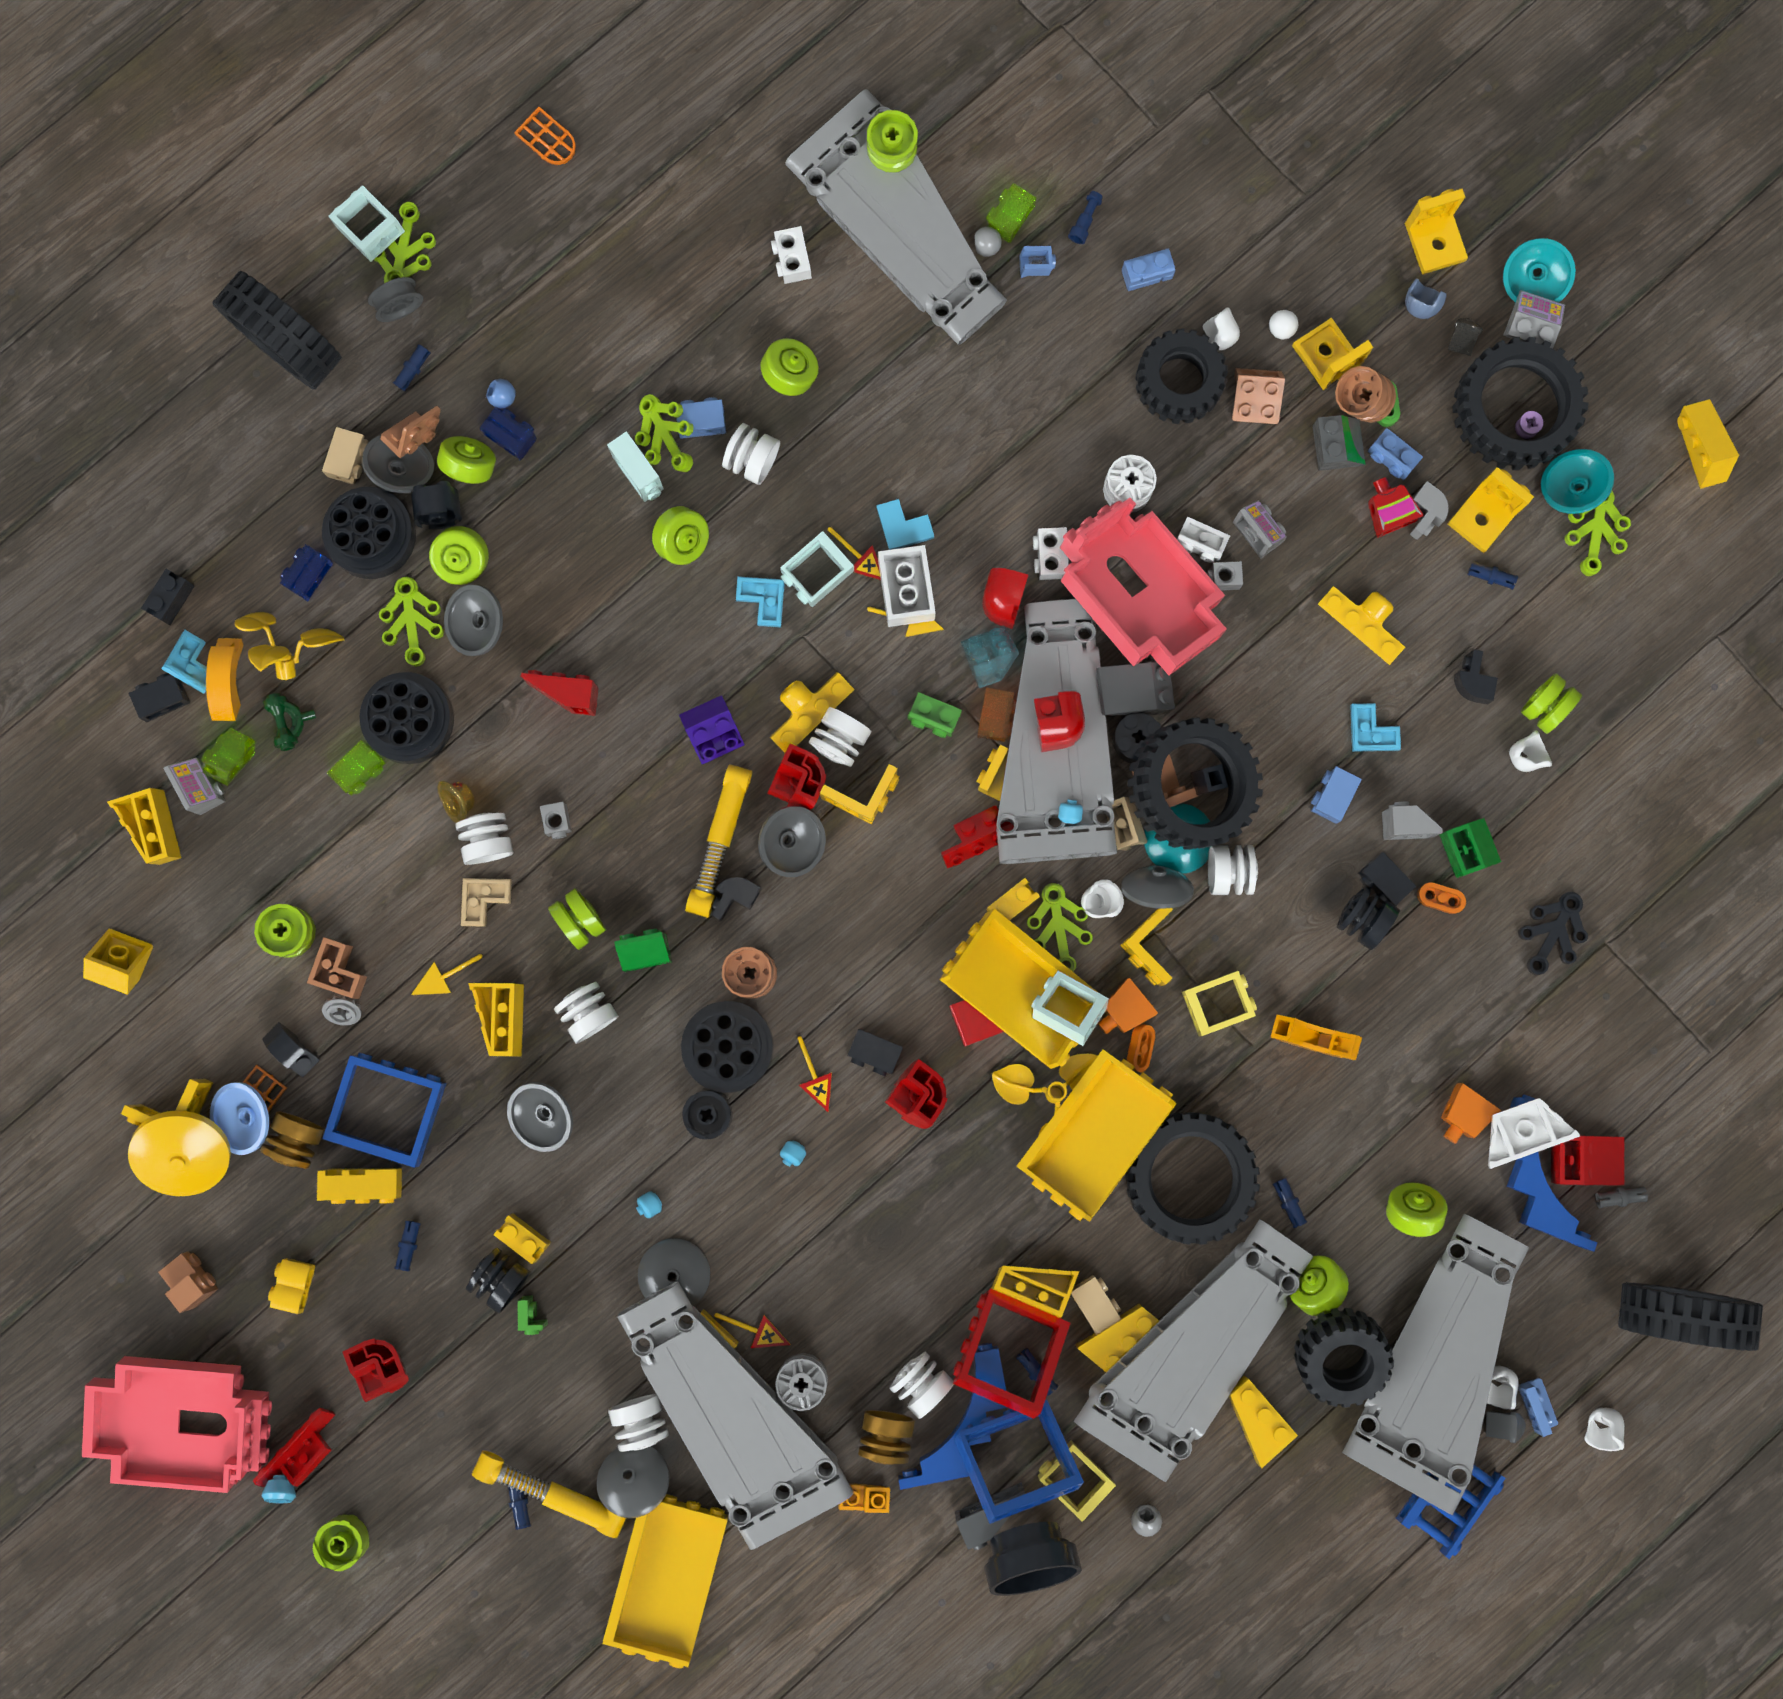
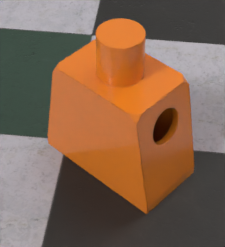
M1127 978L1108 999L1105 1011L1107 1016L1097 1024L1105 1034H1108L1116 1026L1122 1033H1125L1156 1016L1158 1012L1134 982Z
M1457 1083L1441 1116L1444 1121L1450 1124V1127L1443 1136L1454 1144L1457 1143L1462 1134L1469 1138H1475L1492 1121V1115L1499 1113L1501 1110L1465 1084Z

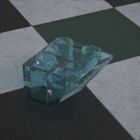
M1005 626L994 628L989 632L971 636L961 641L972 675L979 688L1002 681L1019 655L1018 649Z

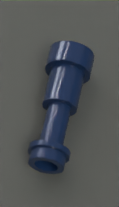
M1091 191L1087 195L1088 204L1084 213L1080 214L1076 225L1072 226L1068 234V238L1077 244H1085L1089 235L1088 229L1093 221L1092 215L1096 206H1100L1103 196L1100 193Z

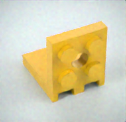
M1448 189L1439 196L1433 198L1432 196H1425L1419 199L1405 222L1422 275L1465 262L1468 259L1453 216L1465 199L1463 189L1456 191ZM1432 241H1441L1444 246L1443 249H1435L1432 246Z
M1332 318L1292 344V347L1323 391L1336 380H1340L1342 375L1349 369L1362 366L1374 348L1369 340L1353 349ZM1321 345L1328 346L1331 354L1327 356L1322 355L1319 352V347Z
M1498 467L1480 483L1447 523V525L1482 553L1487 551L1514 516L1534 498L1526 486L1516 483L1511 479L1512 476L1506 470L1499 469ZM1481 514L1485 516L1487 520L1486 525H1478L1475 521L1476 515Z
M890 764L888 765L867 806L826 785L820 791L821 799L872 825L878 811L883 813L889 801V797H887L889 790L894 792L899 782L898 768Z
M1158 908L1120 945L1130 955L1128 960L1137 969L1139 967L1147 973L1145 975L1146 979L1154 986H1164L1172 977L1139 942L1173 910L1172 908Z
M190 1079L175 1111H188L200 1114L213 1082L206 1079ZM142 1104L125 1105L121 1112L122 1115L128 1117L127 1121L137 1126L146 1119L160 1113Z

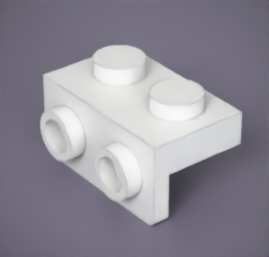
M1187 517L1177 540L1188 553L1194 552L1201 555L1200 558L1206 562L1218 563L1230 535Z

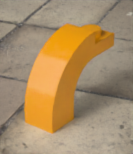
M218 638L216 646H211L206 670V692L212 721H236L241 706L236 686V671L244 646L242 639Z
M1278 1014L1276 1015L1271 1033V1038L1326 1055L1355 1061L1362 1037L1323 1028L1296 1018Z

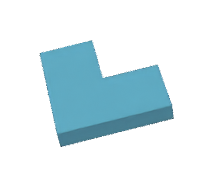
M899 499L876 505L889 550L934 539L928 515L905 521Z
M738 577L736 601L759 603L758 626L781 627L785 583L781 579Z
M184 630L164 663L162 670L204 694L206 692L207 667L196 661L206 642Z
M1376 703L1350 705L1352 752L1401 750L1400 726L1376 727Z

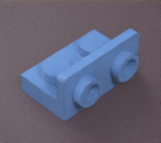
M1388 428L1384 430L1368 450L1374 461L1380 464L1383 463L1389 468V472L1393 476L1403 480L1423 458L1422 455Z
M1536 1378L1520 1384L1518 1389L1534 1432L1542 1437L1552 1434L1551 1427L1557 1426L1558 1421L1542 1379Z

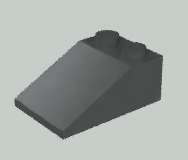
M1157 662L1139 663L1134 667L1132 664L1096 668L1102 715H1130L1134 713L1157 715L1175 709L1171 675L1169 676Z
M1022 1482L991 1495V1498L996 1506L1026 1493ZM980 1501L955 1511L956 1523L968 1550L971 1548L979 1550L988 1545L987 1541L994 1537L1009 1518L1007 1517L989 1524Z

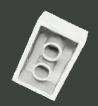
M925 545L878 551V564L888 627L935 621L936 613Z

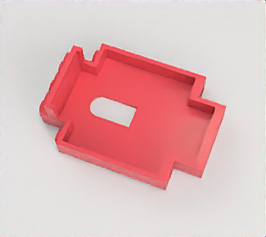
M1128 498L1123 503L1119 500L1110 507L1108 504L1102 507L1094 518L1091 516L1086 518L1078 529L1072 528L1065 533L1060 549L1072 563L1064 569L1065 574L1061 582L1133 667L1151 654L1170 676L1216 642L1227 630L1211 611L1220 603L1225 595L1153 511L1145 516L1141 514L1133 520L1129 515L1136 506V503L1131 498ZM1113 556L1123 558L1147 587L1132 597L1109 571L1107 560Z
M124 1356L116 1363L115 1379L94 1377L85 1385L82 1457L111 1459L110 1483L228 1493L234 1484H237L238 1480H241L247 1472H258L268 1462L270 1450L266 1448V1444L271 1432L268 1416L272 1410V1401H269V1392L242 1390L244 1375L241 1374V1366ZM180 1410L221 1414L227 1422L226 1431L219 1435L179 1432Z

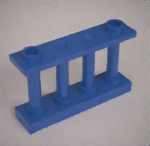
M1474 1465L1472 1475L1484 1483L1485 1486L1477 1497L1467 1489L1465 1490L1462 1498L1471 1506L1463 1517L1456 1511L1451 1515L1419 1496L1412 1494L1395 1519L1408 1529L1411 1526L1417 1525L1443 1545L1440 1552L1450 1560L1452 1555L1458 1554L1462 1547L1461 1542L1492 1497L1501 1492L1504 1486L1503 1481L1506 1478L1494 1471L1492 1476H1489ZM1427 1472V1475L1433 1477L1436 1480L1439 1479L1437 1476L1431 1474L1430 1472ZM1447 1482L1445 1483V1485L1456 1490L1457 1492H1461L1460 1489L1454 1487L1453 1485ZM1426 1505H1431L1457 1524L1449 1537L1422 1518L1421 1512Z

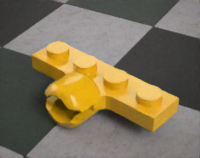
M1333 586L1318 603L1320 607L1389 665L1404 650L1405 646L1382 626L1385 619L1393 612V605L1380 593L1372 592L1362 604L1356 605Z
M838 672L815 693H812L801 681H794L780 695L781 702L791 711V716L770 736L771 740L784 753L790 743L797 746L821 723L829 707L835 709L854 691V688Z

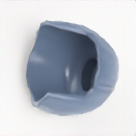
M1416 278L1408 289L1405 303L1408 312L1412 316L1419 319H1429L1442 309L1447 295L1443 291L1438 292L1435 289L1425 287Z

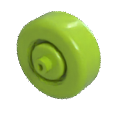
M783 338L776 340L768 347L761 360V372L765 381L775 391L784 395L797 396L805 393L818 375L819 367L816 356L808 346L795 339Z
M463 436L445 439L440 445L437 456V465L444 474L454 480L470 484H479L489 480L496 462L494 452L486 444Z
M676 506L665 511L656 521L652 533L653 546L656 552L662 558L676 565H686L699 558L704 552L709 539L708 525L703 516L684 506Z
M454 526L445 529L434 539L430 547L429 559L434 572L442 580L454 585H465L473 582L483 573L488 564L489 553L485 541L477 532L467 527Z
M1404 1183L1391 1191L1386 1214L1390 1223L1402 1233L1415 1237H1427L1438 1233L1443 1228L1448 1207L1445 1198L1434 1188L1421 1183Z
M1316 1255L1313 1256L1300 1276L1298 1290L1289 1296L1294 1304L1308 1315L1317 1316L1322 1312L1328 1314L1331 1313L1330 1309L1338 1308L1345 1300L1349 1286L1348 1278L1345 1271L1334 1260L1326 1256Z

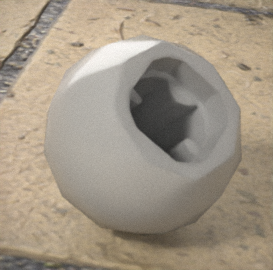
M985 226L976 231L975 246L979 255L990 257L999 251L1002 239L996 229Z
M1140 1505L1134 1510L1131 1523L1133 1529L1139 1535L1145 1537L1153 1536L1161 1528L1162 1516L1154 1506Z

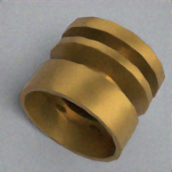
M276 1112L270 1127L278 1132L279 1135H267L265 1140L272 1145L263 1144L260 1151L280 1164L308 1169L311 1162L302 1156L314 1157L315 1153L307 1148L306 1145H319L325 1129L295 1115Z
M865 1411L862 1429L872 1433V1436L861 1437L860 1442L867 1446H860L858 1455L881 1464L908 1463L909 1455L904 1452L910 1451L911 1445L901 1441V1438L913 1436L915 1419L887 1411Z

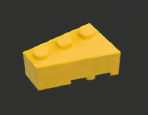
M1708 399L1684 406L1677 422L1700 489L1727 482L1739 454L1711 400Z
M148 788L107 802L119 816L121 825L126 827L132 837L133 844L146 864L161 865L181 858L164 790Z
M468 983L470 990L473 992L476 1003L475 1008L476 1012L479 1013L482 1024L481 1029L489 1056H522L524 985L515 983Z
M402 1168L325 1169L318 1171L317 1201L331 1200V1204L346 1203V1200H355L357 1204L370 1203V1199H379V1203H394V1199L401 1198Z
M1001 1266L991 1289L1058 1318H1062L1079 1271Z
M1140 1304L1120 1315L1121 1319L1099 1334L1096 1335L1094 1332L1086 1339L1076 1343L1077 1349L1107 1372L1159 1322L1155 1316Z
M1245 1375L1242 1376L1228 1397L1250 1445L1255 1461L1262 1469L1298 1435Z

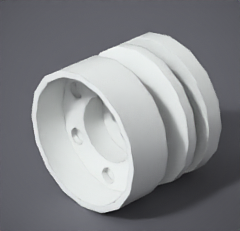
M742 423L726 447L722 466L727 470L733 467V473L739 474L746 467L744 478L760 485L768 475L776 459L780 440L764 434L757 441L758 429L753 428L750 431V426Z
M1136 455L1122 456L1114 461L1108 470L1103 487L1104 497L1108 504L1111 506L1119 500L1123 503L1128 498H1131L1136 503L1132 512H1137L1145 507L1155 489L1157 479L1155 469L1149 461ZM1128 477L1132 478L1134 485L1130 484V481L1127 480Z
M829 707L821 720L829 728L828 731L816 728L815 733L822 740L811 737L809 744L829 760L851 767L854 760L846 754L857 757L859 752L851 745L855 743L864 746L871 730L849 715Z
M504 813L477 814L455 824L457 831H466L459 834L458 839L470 841V844L461 848L465 865L495 861L514 853L511 839L509 837H499V834L508 830L506 824H500L506 821Z
M1228 845L1211 846L1208 857V882L1211 895H1228L1231 884L1234 886L1236 895L1242 894L1243 887L1246 895H1253L1258 877V865L1253 845H1245L1244 851L1241 845H1236L1233 856L1230 855Z
M597 982L574 990L554 1008L557 1014L568 1010L560 1019L562 1022L572 1019L575 1021L567 1031L576 1044L596 1034L619 1017L611 1003L602 1006L598 1005V1002L603 999L605 994L601 992L594 996L592 995L600 988Z
M926 1352L910 1360L899 1371L890 1386V1390L893 1393L904 1387L898 1395L900 1400L908 1397L910 1394L913 1398L909 1402L908 1408L918 1419L931 1411L954 1385L953 1379L944 1370L934 1376L931 1374L937 1365L934 1360L924 1366L930 1358Z
M657 1394L638 1397L608 1409L612 1426L624 1425L625 1428L615 1435V1438L618 1440L627 1438V1440L618 1444L619 1451L644 1449L656 1444L669 1435L667 1428L656 1430V1428L666 1423L665 1419H653L652 1417L662 1410Z

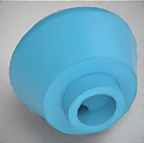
M275 1475L272 1480H268L261 1496L264 1501L269 1503H290L296 1498L294 1486H292L285 1475Z

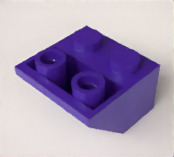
M722 695L679 714L701 764H705L745 745Z

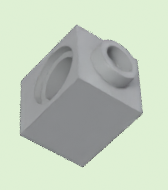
M1242 561L1213 563L1210 570H1207V575L1220 590H1240L1243 585ZM1219 572L1228 573L1230 580H1221Z
M558 802L540 806L545 835L548 837L552 836V839H560L566 837V833L572 832L567 804ZM554 816H561V825L555 828L552 827L551 819Z

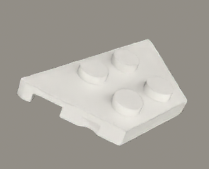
M1540 1098L1492 1115L1488 1167L1492 1169L1580 1137V1134L1570 1127L1562 1117L1552 1111Z

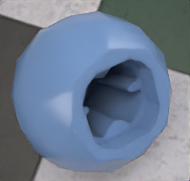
M496 379L490 383L486 398L492 406L502 409L509 407L514 402L516 391L508 380Z

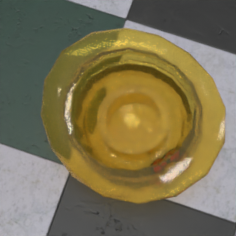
M445 781L438 782V794L450 819L455 823L467 819V812L473 808L475 802L471 789L461 782L452 784Z

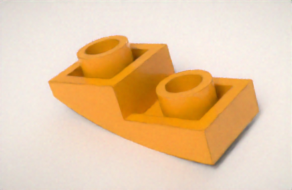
M849 1483L854 1491L853 1495L846 1501L838 1504L839 1510L889 1513L890 1487Z

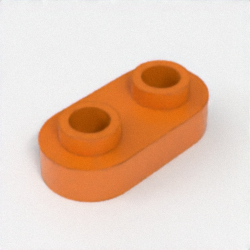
M1432 882L1423 884L1417 892L1418 900L1422 905L1442 912L1455 914L1461 912L1466 906V898L1461 891ZM1427 891L1432 892V899L1426 898L1425 894ZM1450 898L1455 900L1454 906L1449 905L1448 900Z
M1140 1024L1132 1032L1127 1061L1135 1067L1133 1070L1135 1072L1141 1073L1146 1071L1150 1064L1155 1042V1030L1150 1025Z

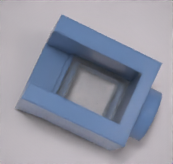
M1024 246L1019 255L1021 278L1026 276H1049L1052 269H1055L1056 257L1055 254H1052L1051 246Z

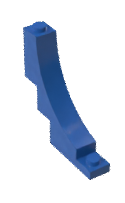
M1523 1095L1522 1098L1513 1097L1510 1108L1535 1100V1098ZM1536 1152L1516 1159L1506 1187L1529 1195L1519 1223L1594 1252L1597 1242L1590 1240V1234L1579 1230L1576 1231L1579 1221L1561 1205L1549 1187L1542 1171L1539 1153Z
M992 1343L978 1345L974 1356L975 1378L1006 1391L998 1346H993ZM972 1392L967 1409L956 1428L940 1445L920 1457L922 1471L917 1472V1469L913 1468L902 1471L903 1475H898L900 1490L968 1477L969 1474L954 1441L959 1430L969 1424H972L973 1427L980 1425L981 1421L987 1418V1411L1008 1407ZM987 1435L968 1444L970 1446L990 1442L991 1438L990 1435Z

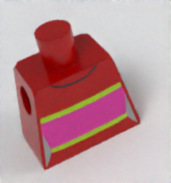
M1386 477L1373 483L1378 494L1368 501L1377 538L1418 522L1424 516L1404 485L1391 489Z

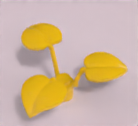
M255 612L235 620V627L239 630L257 631L263 628L266 631L271 646L258 645L248 650V657L260 672L275 663L276 677L281 680L292 679L296 676L295 664L299 663V654L303 645L305 647H319L338 641H345L343 636L329 629L317 628L308 630L300 635L302 640L298 641L295 655L291 656L286 647L275 645L269 625L276 623V618L272 614Z
M1077 1054L1071 1056L1066 1064L1059 1068V1075L1066 1082H1053L1048 1088H1031L1034 1083L1033 1073L1028 1067L1021 1064L1008 1065L993 1072V1084L998 1094L1005 1101L1016 1105L1027 1102L1029 1092H1044L1046 1099L1055 1104V1115L1060 1108V1102L1067 1095L1066 1087L1070 1085V1088L1073 1090L1098 1055ZM1046 1123L1045 1125H1043V1127L1041 1128V1130H1040V1132H1039V1135L1041 1134V1132L1044 1130V1128L1046 1127V1125H1047L1048 1123Z

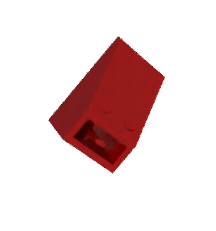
M528 670V674L521 673L522 679L529 686L570 713L596 716L599 688L593 680H590L589 676L576 675L575 678H567L566 674L553 672L552 676L542 675L543 672Z
M1580 1135V1137L1552 1146L1551 1183L1564 1185H1624V1137Z

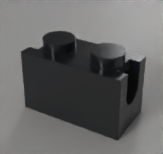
M165 569L141 609L164 623L171 625L195 586L172 571Z
M166 673L156 678L157 681L150 684L142 683L137 685L134 691L129 692L139 719L149 722L190 704L181 680Z
M1384 852L1377 854L1358 872L1361 876V883L1369 889L1372 888L1379 895L1378 900L1381 903L1387 900L1394 906H1397L1416 887Z
M858 1029L847 1056L852 1057L851 1063L864 1067L865 1063L874 1066L873 1072L886 1077L887 1072L893 1073L903 1047Z

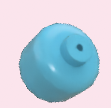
M1068 799L1067 803L1060 804L1059 820L1070 824L1081 822L1083 806L1077 804V800Z
M794 1140L787 1141L780 1151V1156L784 1159L782 1162L789 1167L791 1165L799 1166L806 1156L805 1147Z
M651 1191L637 1199L638 1207L636 1209L640 1215L644 1214L646 1218H651L662 1210V1203L659 1197Z

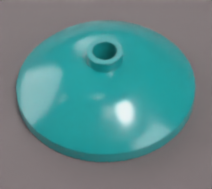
M1548 238L1528 240L1519 245L1510 254L1503 270L1505 290L1515 303L1520 290L1559 303L1566 297L1573 286L1576 272L1575 263L1568 249L1555 240ZM1541 268L1542 272L1540 275H1533L1534 269Z
M1587 449L1568 451L1555 458L1545 469L1541 479L1542 494L1546 502L1557 511L1568 514L1584 513L1599 506L1610 495L1614 485V472L1607 458L1596 451Z
M1180 803L1170 807L1186 823L1205 824L1210 822L1208 817L1194 806ZM1144 830L1147 840L1144 847L1148 857L1155 865L1169 867L1182 874L1197 870L1208 860L1210 847L1191 850L1183 849L1182 846L1174 848L1168 846L1169 841L1167 840L1160 842L1154 837L1157 833L1154 830L1148 832Z

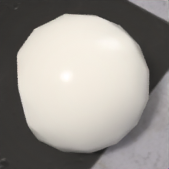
M1288 310L1277 311L1269 321L1270 332L1275 338L1282 340L1293 336L1299 326L1297 316Z

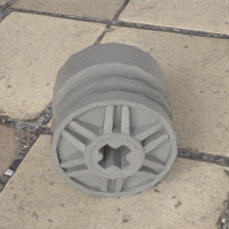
M806 1353L795 1354L786 1359L779 1369L775 1383L777 1395L781 1402L790 1409L798 1411L810 1410L818 1405L825 1396L828 1383L827 1369L821 1360L814 1355ZM799 1378H804V1382L808 1383L804 1386V1389H799V1385L795 1384L799 1381Z

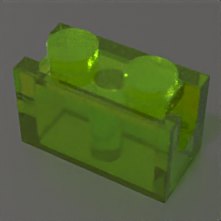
M1014 183L1009 190L1007 188L1003 190L999 197V205L996 208L992 207L986 217L989 223L987 227L996 229L1001 238L1008 243H1011L1036 203L1035 196Z
M230 727L225 734H221L217 738L214 747L211 750H206L203 754L201 762L205 763V767L202 773L228 786L255 755V740Z
M360 740L327 774L345 793H349L352 796L353 794L360 793L366 787L365 783L371 777H377L383 771L382 767L386 763L366 742Z

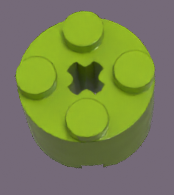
M339 1515L332 1518L318 1530L313 1542V1554L317 1562L322 1567L334 1571H344L352 1567L369 1547V1534L366 1526L355 1515ZM338 1540L343 1541L344 1544L339 1545Z

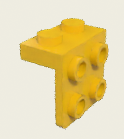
M1002 745L999 746L998 750L993 748L987 760L991 763L988 770H982L976 781L980 784L978 791L998 801L1001 799L1009 750Z

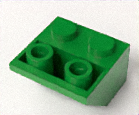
M1485 818L1453 828L1439 835L1456 878L1501 862Z
M658 929L643 931V936L637 937L634 934L619 936L620 940L614 941L622 970L629 972L672 963L667 934L660 932Z

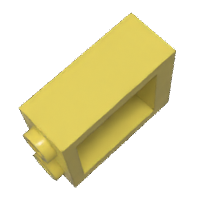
M1239 971L1182 991L1198 1036L1207 1035L1256 1016L1254 1012L1257 1010L1255 1001L1252 997H1248L1246 978L1243 974L1240 975ZM1233 980L1246 1013L1208 1026L1196 993Z
M1070 1440L1067 1444L1070 1452L1073 1451L1101 1478V1481L1078 1505L1066 1494L1058 1497L1083 1522L1116 1485L1099 1466ZM1057 1457L1051 1462L1049 1460L1044 1462L1038 1470L1040 1472L1038 1478L1045 1486L1054 1483L1048 1477L1060 1465Z

